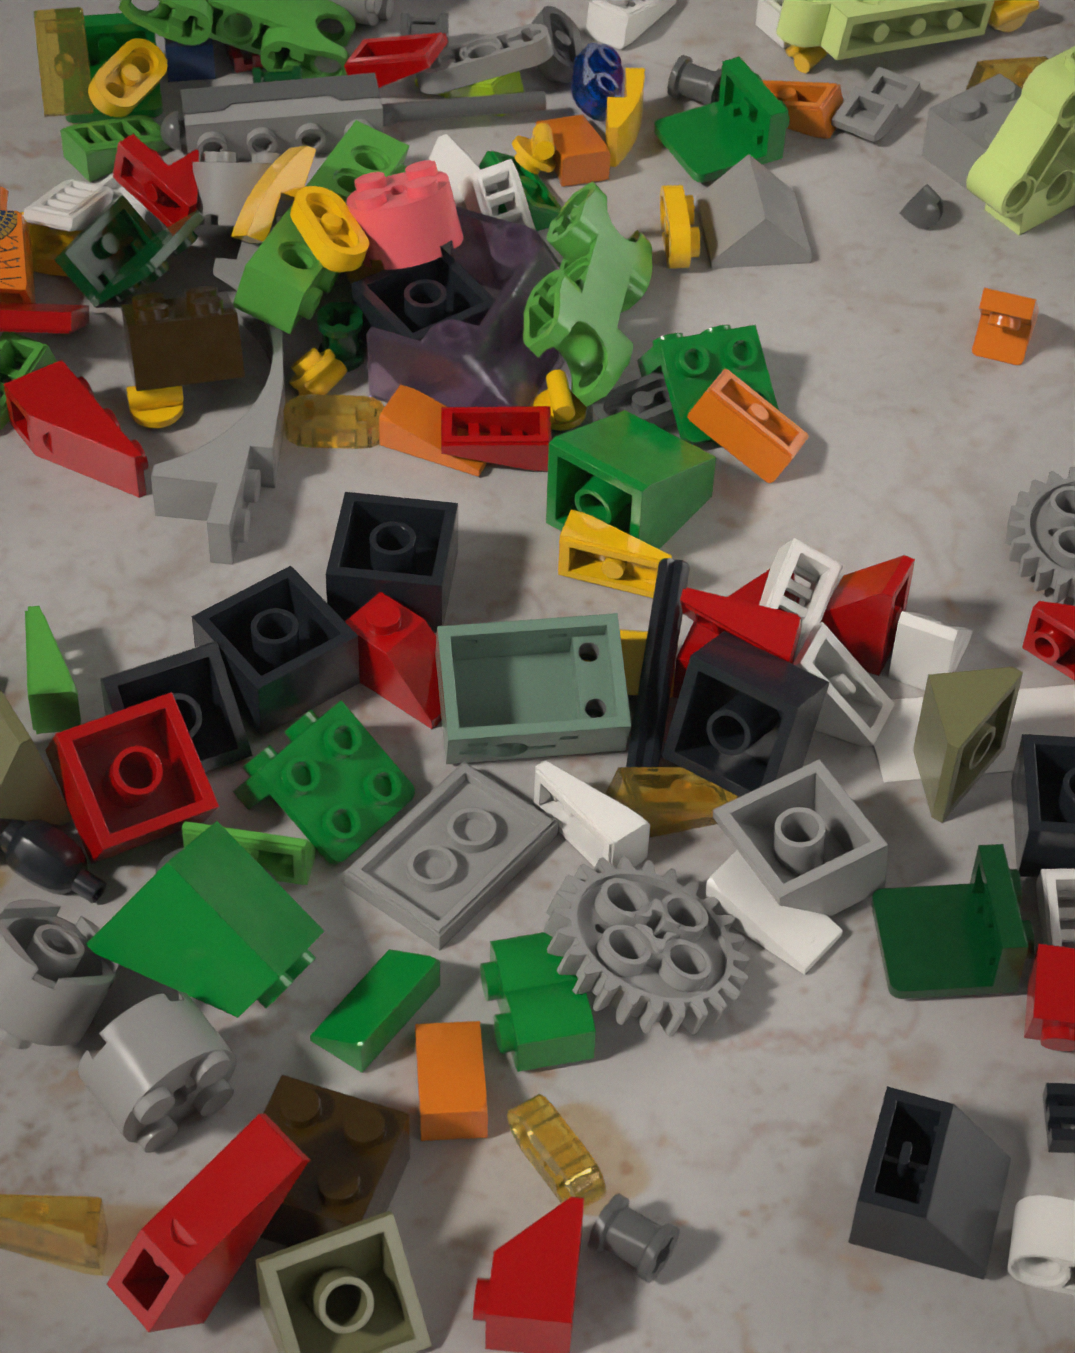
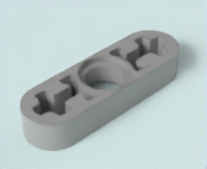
M527 24L444 48L430 68L415 74L419 89L425 94H439L540 65L550 59L554 52L548 28L542 24Z

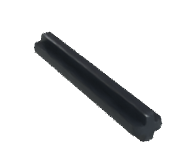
M664 558L658 564L625 771L629 779L636 781L653 782L658 776L683 616L680 598L683 589H687L690 571L689 564L683 560Z

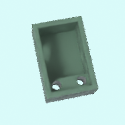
M618 613L437 626L435 656L446 764H457L463 761L469 763L625 751L631 729ZM588 715H595L597 718H592Z

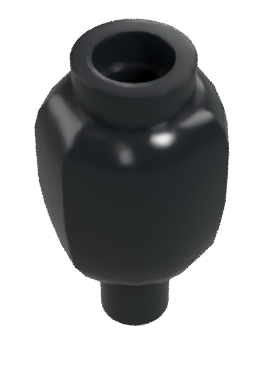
M40 819L32 820L29 823L13 820L1 834L0 851L6 854L5 858L8 866L13 872L31 884L52 894L75 892L92 904L104 893L107 883L88 871L87 859L82 849L65 833L48 822Z

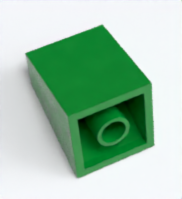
M626 410L558 435L549 442L546 523L562 531L570 511L576 510L589 514L660 549L712 497L716 457Z
M216 821L172 857L86 945L95 954L179 992H185L190 997L238 1018L256 1000L265 1009L268 1008L316 959L308 948L323 934L324 930L232 835Z

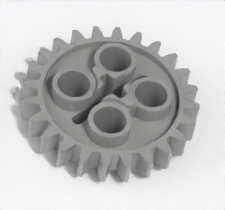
M1073 466L1069 469L1067 479L1051 471L1048 475L1047 484L1034 479L1031 481L1029 492L1020 491L1018 493L1016 506H1011L1005 544L1011 546L1009 560L1020 562L1018 575L1020 577L1036 575L1033 586L1034 591L1037 592L1051 587L1055 590L1052 602L1058 603L1069 596L1074 598L1075 606V467Z
M627 856L621 857L616 868L604 857L599 858L594 869L583 863L578 868L575 876L567 875L546 912L550 917L544 927V933L553 937L547 947V951L549 954L563 957L556 970L558 974L576 975L578 977V981L572 991L575 994H583L589 991L595 994L597 997L594 1001L593 1009L597 1012L608 1005L616 1008V1020L620 1025H623L630 1015L637 1017L642 1032L647 1034L654 1022H660L666 1034L672 1037L680 1024L692 1035L698 1032L703 1022L711 1027L715 1026L722 1014L727 1015L739 997L740 991L748 979V975L743 971L750 959L749 956L739 952L745 941L744 936L728 932L735 920L733 916L716 915L713 912L719 901L718 899L709 897L701 900L695 895L699 883L692 881L683 887L677 883L676 870L670 868L664 877L657 875L650 860L645 861L641 870H635Z

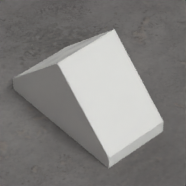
M902 611L897 625L888 678L925 690L928 674L956 671L970 642L973 630L919 612Z
M823 622L816 624L793 665L830 682L815 730L865 748L872 746L876 742L895 703Z

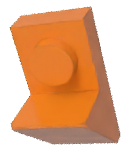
M984 287L979 305L981 316L972 353L975 356L1021 365L1024 361L1039 313L1037 300Z

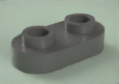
M545 6L531 24H542L548 28L554 52L550 59L537 65L541 74L552 82L570 83L584 68L580 32L574 21L563 11L553 6Z
M663 371L649 374L611 389L607 396L593 403L592 422L626 410L647 422L655 424L659 428L676 423Z

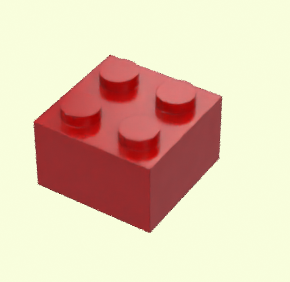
M172 692L56 733L45 750L91 864L181 831L184 821L205 822L219 807Z

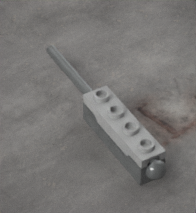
M375 73L180 89L183 120H178L177 111L168 114L161 123L160 134L163 141L173 149L181 150V145H186L187 154L197 149L199 151V162H201V152L205 151L236 152V161L252 160V154L284 153L289 148L310 146L316 149L315 154L331 153L356 120L383 133V127L391 126L398 122L546 110V95L544 91L382 104Z

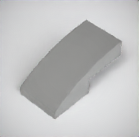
M878 66L863 89L857 86L853 88L833 116L832 126L876 142L888 134L912 108L921 95V82Z

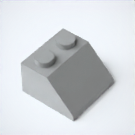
M820 759L713 809L715 821L780 906L832 916L873 896L876 890L885 888L888 844Z

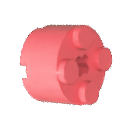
M419 161L405 168L406 172L385 177L383 172H372L354 180L356 190L348 196L346 204L369 240V247L363 261L364 266L372 268V260H381L384 270L413 267L442 257L440 246L451 240L454 249L462 243L463 233L450 180L446 173L437 170L435 161Z

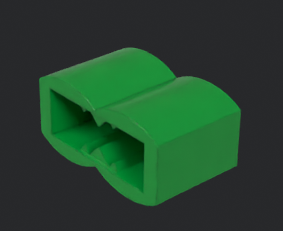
M544 932L490 941V962L480 963V975L485 999L487 1002L497 1000L501 1014L494 1015V1030L499 1052L501 1054L511 1052L517 1072L593 1059L595 1054L596 1030L587 994H575L572 991L578 981L576 975L558 974L556 970L563 957L548 953L547 947L553 937Z

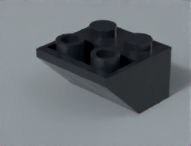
M887 1086L857 1199L848 1243L984 1280L1011 1157L955 1104Z

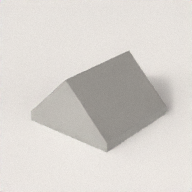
M750 154L696 196L697 213L711 269L811 263L812 254L794 191Z

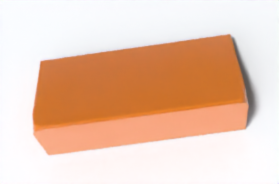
M724 369L688 413L689 421L767 483H773L809 438L808 433L728 369Z

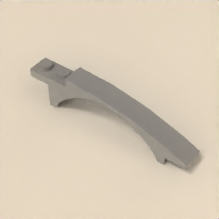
M242 241L237 260L216 258L213 266L214 276L236 290H218V292L227 291L232 303L234 302L245 265L262 243ZM236 309L238 322L257 339L271 364V370L265 387L248 412L231 428L198 449L154 464L151 474L155 516L207 521L210 562L232 565L238 542L246 543L248 541L251 523L250 509H247L249 502H258L260 487L275 488L286 423L283 332Z

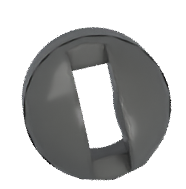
M926 184L903 207L899 214L915 227L927 229L935 225L941 218L944 211L943 201L938 193Z

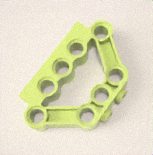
M783 0L776 33L786 43L799 47L821 46L836 60L984 35L994 0Z
M1075 46L1044 61L1030 73L1024 83L1020 98L986 152L977 159L968 173L966 187L969 192L985 203L984 210L1017 235L1029 231L1075 205Z

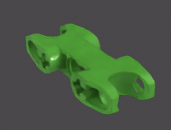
M120 0L119 10L130 21L163 38L191 46L199 45L208 38L261 55L262 65L268 72L291 71L293 65H301L302 79L347 75L344 65L350 55L343 47L348 45L350 37L355 30L356 20L344 7L330 0H158L159 4L152 10H141L135 7L131 0ZM331 18L340 21L344 28L338 33H329L317 28V25L322 20ZM320 56L337 61L341 67L335 72L327 73L319 70L315 66L314 61Z
M593 181L573 193L558 215L551 221L547 241L563 257L558 270L545 276L531 291L524 310L523 332L524 344L538 358L545 350L551 347L560 352L571 372V391L586 407L607 396L630 363L633 343L617 325L620 314L630 309L643 297L648 289L653 271L651 243L638 230L628 239L620 235L612 224L607 211V195Z

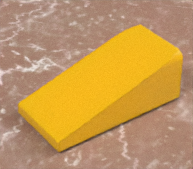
M571 510L560 533L558 575L653 598L658 564L664 558L672 559V555L589 514Z

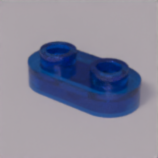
M591 42L575 57L571 87L573 100L579 109L588 117L601 122L606 121L607 97H622L623 85L621 57L614 48L607 44Z

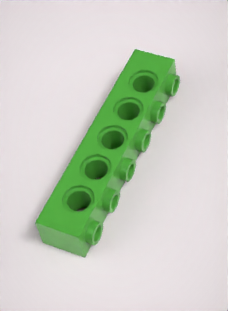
M356 120L305 187L318 186L329 189L339 195L346 203L348 196L356 190L354 183L356 178L372 172H383L385 177L406 172L405 168L407 166L403 165L410 146ZM292 205L245 265L233 302L236 309L288 334L293 331L302 317L309 320L312 318L321 301L323 291L326 293L331 291L340 273L328 270L314 256L291 219L290 211Z

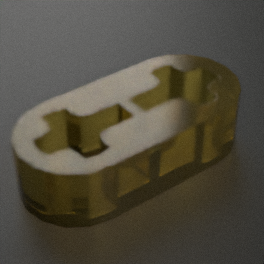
M299 395L285 404L283 410L285 436L291 443L306 448H372L379 445V416L385 406L381 401L369 396ZM358 421H367V423H358Z
M537 1094L508 1110V1124L516 1143L560 1203H563L570 1197L585 1198V1209L605 1197L607 1193L606 1184L596 1161L545 1096Z

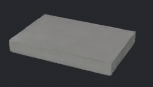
M463 761L344 872V886L440 951L558 836V821Z

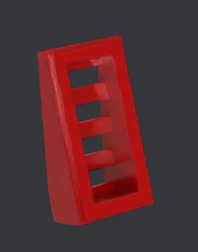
M442 32L363 39L346 61L344 68L347 75L375 73L378 88H381L430 68L449 41L446 33Z
M550 406L441 407V454L532 471H548L549 442L551 441ZM457 427L468 429V436H458ZM479 431L490 433V436H479Z
M688 587L683 589L680 603L683 614L689 619L718 635L726 631L757 648L793 664L801 634V617L798 614Z

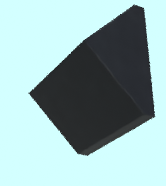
M217 641L100 678L105 716L172 692L205 772L253 756Z

